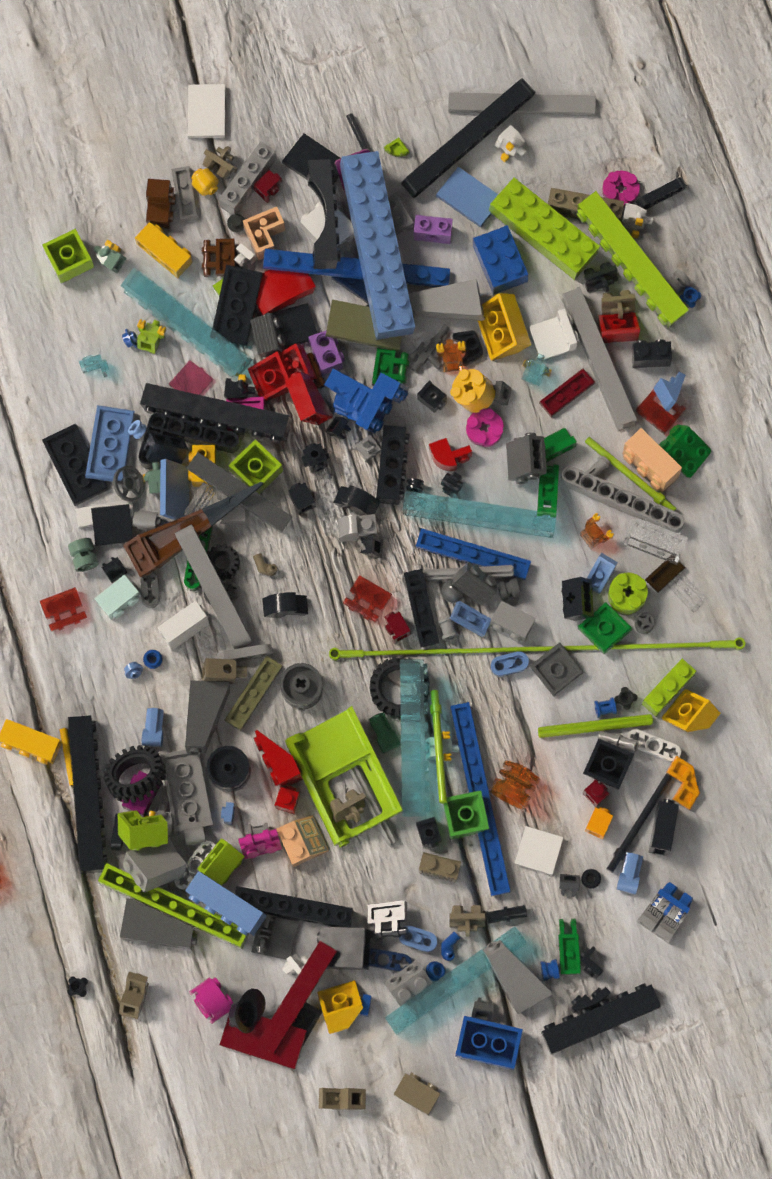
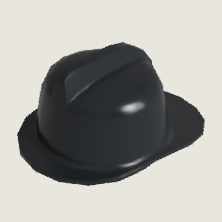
M251 988L242 995L239 1002L232 1005L229 1010L230 1027H235L243 1033H250L254 1030L265 1011L266 1002L261 991Z

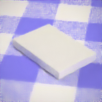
M225 84L188 85V138H225Z

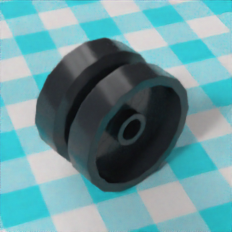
M235 746L219 747L211 753L207 760L206 770L209 779L219 790L234 792L247 784L251 774V767L247 756L242 750ZM227 766L229 768L232 766V769L230 771L225 770Z

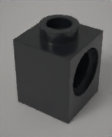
M296 483L290 487L291 489L288 490L289 496L298 515L316 507L306 483Z

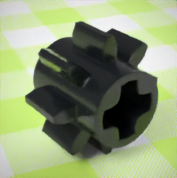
M455 471L453 474L447 473L440 483L443 486L442 492L449 496L452 493L457 495L464 484L461 481L462 476Z

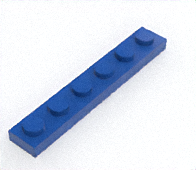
M422 528L416 543V548L465 563L470 562L478 567L512 565L514 567V576L512 577L526 580L531 561Z

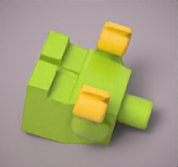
M140 319L137 327L141 333L137 338L138 349L155 354L160 339L165 337L166 327L162 328L157 320H154L152 324H146L145 320L142 321Z

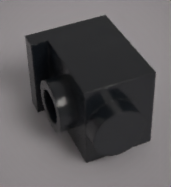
M429 380L417 393V400L435 413L438 409L442 410L447 404V395ZM431 394H434L437 397L433 399L430 396Z
M435 817L416 822L422 846L428 849L439 846V842H442ZM426 831H433V835L430 837L427 836Z

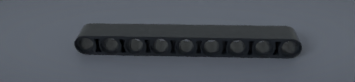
M523 78L518 80L401 182V185L413 198L420 195L534 96L535 90Z

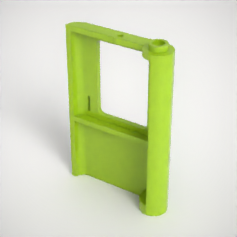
M352 706L304 733L295 734L285 740L286 746L297 764L302 779L334 846L339 845L341 848L348 845L350 839L403 811ZM360 765L377 797L382 813L351 829L346 819L338 823L333 820L330 802L336 798L329 786V781Z

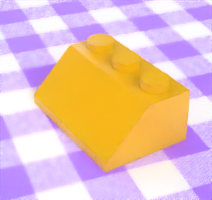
M499 293L482 304L485 320L478 321L490 360L493 361L517 354L531 346L514 294Z

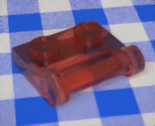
M653 389L636 408V412L665 435L687 408L675 403L672 406L675 414H670L653 400L657 396Z

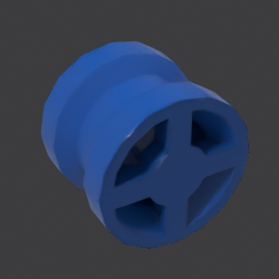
M556 959L548 963L545 961L540 962L543 981H548L549 978L560 979Z

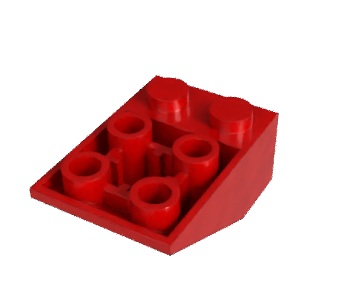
M256 730V737L253 739L259 752L262 750L264 752L262 758L267 769H272L270 775L275 786L279 785L285 788L286 785L291 786L301 781L302 776L293 756Z

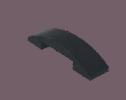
M423 569L405 572L404 578L420 648L439 644Z

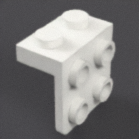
M565 309L557 311V317L531 325L529 328L541 360L576 350L579 337L576 330L573 331L571 315L567 314Z

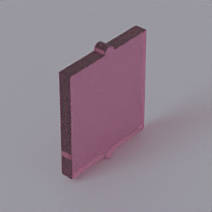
M189 360L170 381L169 386L176 390L200 395L213 381V378L204 372L202 367L199 368Z

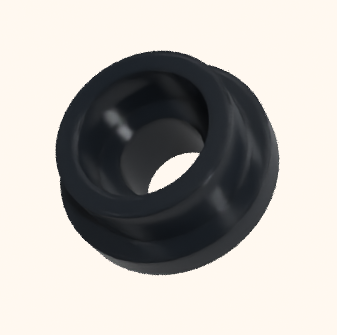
M587 869L582 874V884L589 889L596 888L601 882L600 873L595 869ZM593 876L595 881L589 882L587 877Z

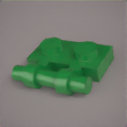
M377 348L372 386L375 385L380 373L404 385L407 382L406 369L409 367V354L402 352L401 358H395V350ZM394 365L399 366L398 374H393Z

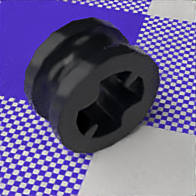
M416 478L407 479L409 485L406 486V490L411 492L423 491L421 487L424 484L423 480Z

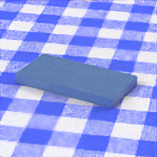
M97 405L85 478L112 482L115 472L119 468L126 466L131 438L128 429L133 423L135 411ZM122 471L118 476V481L123 479Z

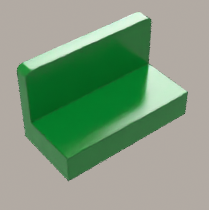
M562 428L544 438L546 463L576 447V439L574 436L570 437L566 428Z

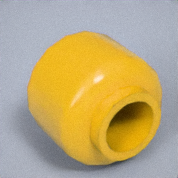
M200 168L192 175L191 184L202 196L213 195L218 190L219 179L208 168Z

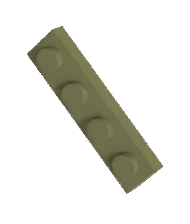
M266 656L224 719L225 722L242 731L283 668V665Z

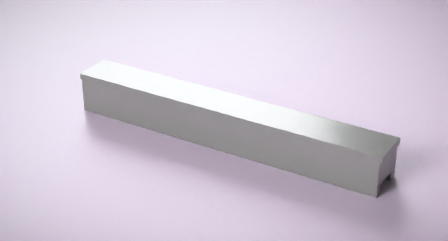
M580 286L563 293L564 298H562V302L567 313L571 315L572 325L578 334L579 342L617 431L636 426V416Z

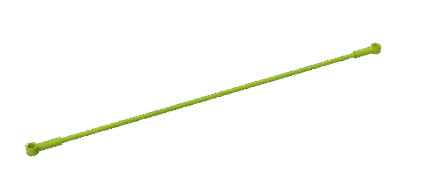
M738 637L735 640L697 643L619 644L610 650L690 647L735 648L736 650H742L745 646V640ZM741 641L743 646L738 647L736 642ZM595 645L563 646L567 651L599 650ZM554 646L385 651L339 650L338 648H332L329 651V657L331 660L336 661L339 658L378 655L549 651ZM336 651L338 652V656L332 657L331 653Z

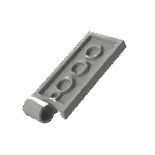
M186 750L160 755L166 767V779L164 781L175 835H179V832L184 831L186 845L206 842L203 827L209 826L213 828L214 826L200 755H191L186 753ZM190 818H195L193 822H190Z

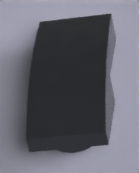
M599 987L591 994L592 1000L586 994L583 997L578 995L571 1002L573 1006L570 1010L576 1012L590 1006L592 1007L605 999L611 992L607 987L603 989Z

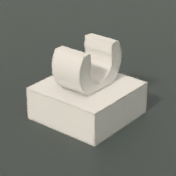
M242 243L237 246L236 250L239 255L234 259L240 267H243L247 261L253 265L257 260L256 256Z

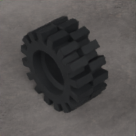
M216 544L217 547H211L207 554L222 581L225 578L231 579V576H235L237 574L236 571H239L240 560L237 551L230 545L223 544V546H220V544ZM222 555L230 559L229 566L224 569H220L215 565L217 557Z

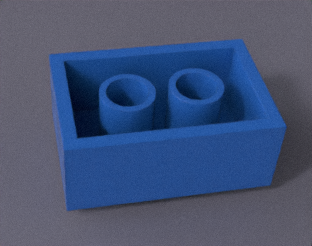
M508 225L473 238L474 251L493 295L528 282V272Z
M464 1016L455 1057L514 1070L523 1029Z

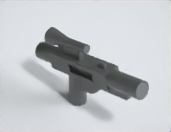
M444 324L439 332L430 339V343L426 348L423 347L425 343L421 342L418 348L409 356L412 361H415L417 355H419L416 363L411 368L414 372L418 373L427 360L437 370L443 366L437 359L440 353L437 352L436 345L438 343L441 345L448 337L446 334L450 328Z

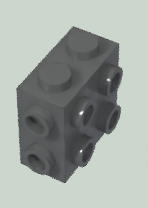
M526 433L524 437H517L513 439L514 441L506 443L509 481H516V484H526L528 480L539 479V476L546 474L544 436H536V433Z

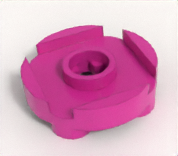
M622 170L610 172L603 182L602 194L604 198L624 201V206L625 203L631 204L635 202L640 190L636 175ZM622 185L624 188H626V190H623L622 193H619V190L616 189V187Z
M489 408L479 410L480 412L472 413L467 419L466 434L473 444L482 447H490L498 443L504 428L501 417ZM482 424L490 426L488 432L480 430Z

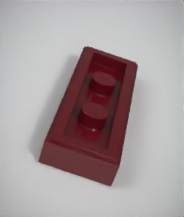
M582 368L543 398L539 404L550 417H553L593 386L595 381Z

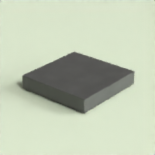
M560 642L529 666L552 696H555L584 673Z

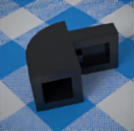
M351 485L349 487L341 486L333 501L337 506L349 508L359 516L375 514L380 505V501L374 496Z
M285 592L262 598L264 617L281 618L286 615H308L307 596L296 595V592Z

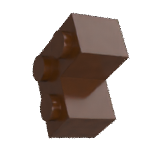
M148 179L146 223L150 222L154 226L157 224L161 228L170 229V222H174L172 205L176 204L174 187L171 186L170 180Z

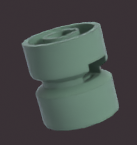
M91 538L78 539L68 545L70 555L74 557L73 564L76 572L88 571L99 565L97 555L93 553L94 546Z

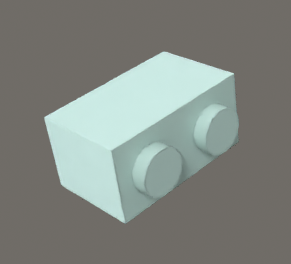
M123 575L94 599L111 620L120 617L124 613L123 610L128 606L135 605L139 601L140 594L129 579Z

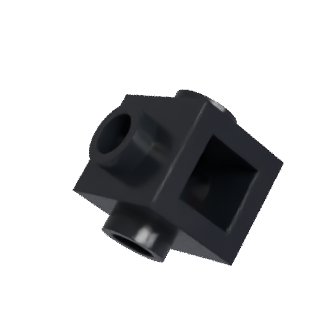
M321 443L307 445L301 457L304 467H308L310 473L325 469L328 466L327 459L330 458L326 447L322 448Z

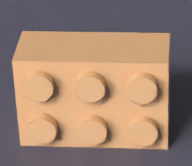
M642 428L625 443L622 453L624 460L630 465L633 464L637 468L638 474L643 478L646 477L656 491L660 490L663 493L679 478L682 467Z

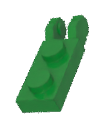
M576 918L570 921L572 934H564L565 922L563 919H559L558 941L561 975L581 974Z

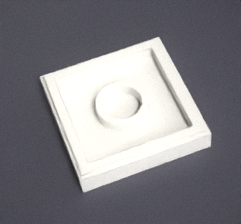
M526 826L515 865L552 875L563 837Z

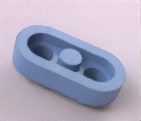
M514 652L495 657L491 662V671L499 677L522 672L528 667V656L523 652ZM516 660H521V661H522V665H520V666L516 665V664H515V661H516ZM501 664L504 666V668L502 670H498L496 666Z
M404 926L408 928V933L412 934V939L407 940L405 935H401L399 940L403 945L423 952H431L436 948L437 938L433 933L413 926ZM425 939H429L431 941V944L429 946L424 945L423 942Z

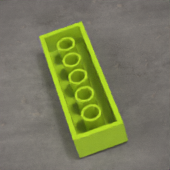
M515 177L490 203L489 211L506 226L508 225L512 231L573 280L582 273L599 252L600 246Z

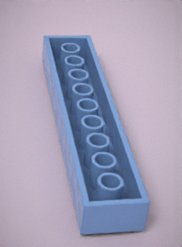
M379 152L342 156L340 168L376 340L413 334L415 323Z

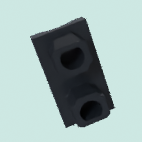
M605 262L600 265V271L594 272L593 268L584 270L587 292L602 288L605 293L609 292V286L619 281L616 265L612 266L609 262Z

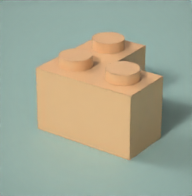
M274 207L243 220L244 230L258 261L264 259L265 249L275 250L271 236L285 231V224L278 208Z

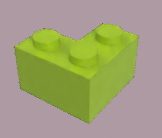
M137 810L118 813V835L130 850L138 851L150 846L160 847L163 844H168V823L162 815L142 817Z

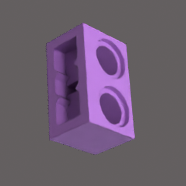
M326 331L308 337L322 376L331 373L332 369H343L342 362L345 361L342 351L338 352L337 350L338 340L326 337ZM328 341L329 344L323 347L320 345V342ZM332 357L335 359V362L327 363L326 359Z

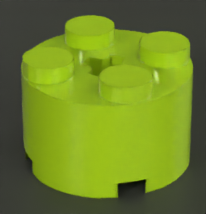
M634 573L618 574L611 582L608 591V601L613 609L622 615H631L642 609L648 595L646 581ZM626 591L630 592L629 597L625 596Z

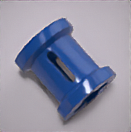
M613 697L606 701H594L597 718L610 713L617 714Z

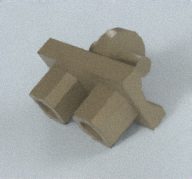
M226 146L224 149L217 148L216 152L220 156L206 149L203 153L206 155L203 166L213 170L216 163L220 164L221 167L216 174L223 179H227L232 172L236 173L238 168L226 161V159L230 161L234 159V156L230 154L231 148L229 146Z
M623 290L620 292V296L614 297L610 292L603 293V298H601L602 315L618 314V318L622 319L623 313L636 311L635 294H631L629 290Z
M352 789L345 794L347 802L342 803L339 798L330 802L333 820L336 823L343 819L347 821L352 819L357 823L361 821L360 814L364 813L363 808L366 806L364 801L366 796L364 793L358 794Z
M454 905L452 912L449 913V927L458 928V932L465 931L466 937H470V931H477V927H485V913H483L481 905L471 906V913H463V906Z

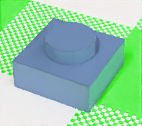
M226 802V807H222L221 818L224 819L225 824L233 825L234 803Z

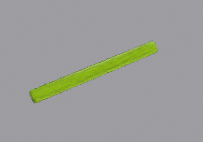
M651 714L543 726L538 728L539 738L648 726L653 724V717Z

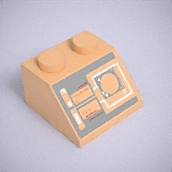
M313 815L294 820L276 828L293 867L329 851Z

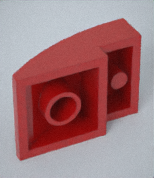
M269 269L263 273L257 306L262 315L273 313L295 304L300 298L313 294L316 286L307 273Z
M297 343L282 352L277 351L248 368L258 396L264 397L265 401L288 393L289 390L285 380L289 379L290 375L295 372L309 374L312 380L317 379L304 346Z

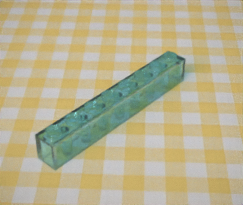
M133 268L120 285L125 289L124 293L132 299L133 297L139 300L138 304L146 310L148 308L153 311L152 315L160 321L162 319L167 322L166 326L173 332L179 331L182 334L180 337L187 343L193 342L198 352L203 355L207 353L210 356L209 360L217 366L219 364L224 367L223 371L229 376L239 377L253 360L140 270Z
M411 491L405 492L403 515L548 538H553L556 518L550 517V515L537 516V511Z
M424 659L400 660L402 817L426 816V812H430L429 800H426V793H429V781H425V773H429V761H425V753H429V742H425V734H428V722H425L424 714H428V703H424V695H428V683H424V675H428V666L424 664Z
M516 926L494 940H501L513 953L527 943ZM483 950L474 954L386 1016L385 1020L397 1036L491 970L492 967Z

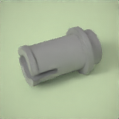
M604 456L598 457V461L586 472L598 477L606 468L609 469L611 463Z

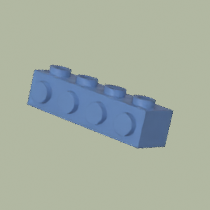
M199 871L185 890L190 894L188 897L196 904L202 902L206 905L204 909L213 915L216 912L222 915L220 919L228 925H231L233 922L238 926L236 930L245 936L248 933L254 936L267 917L263 912Z

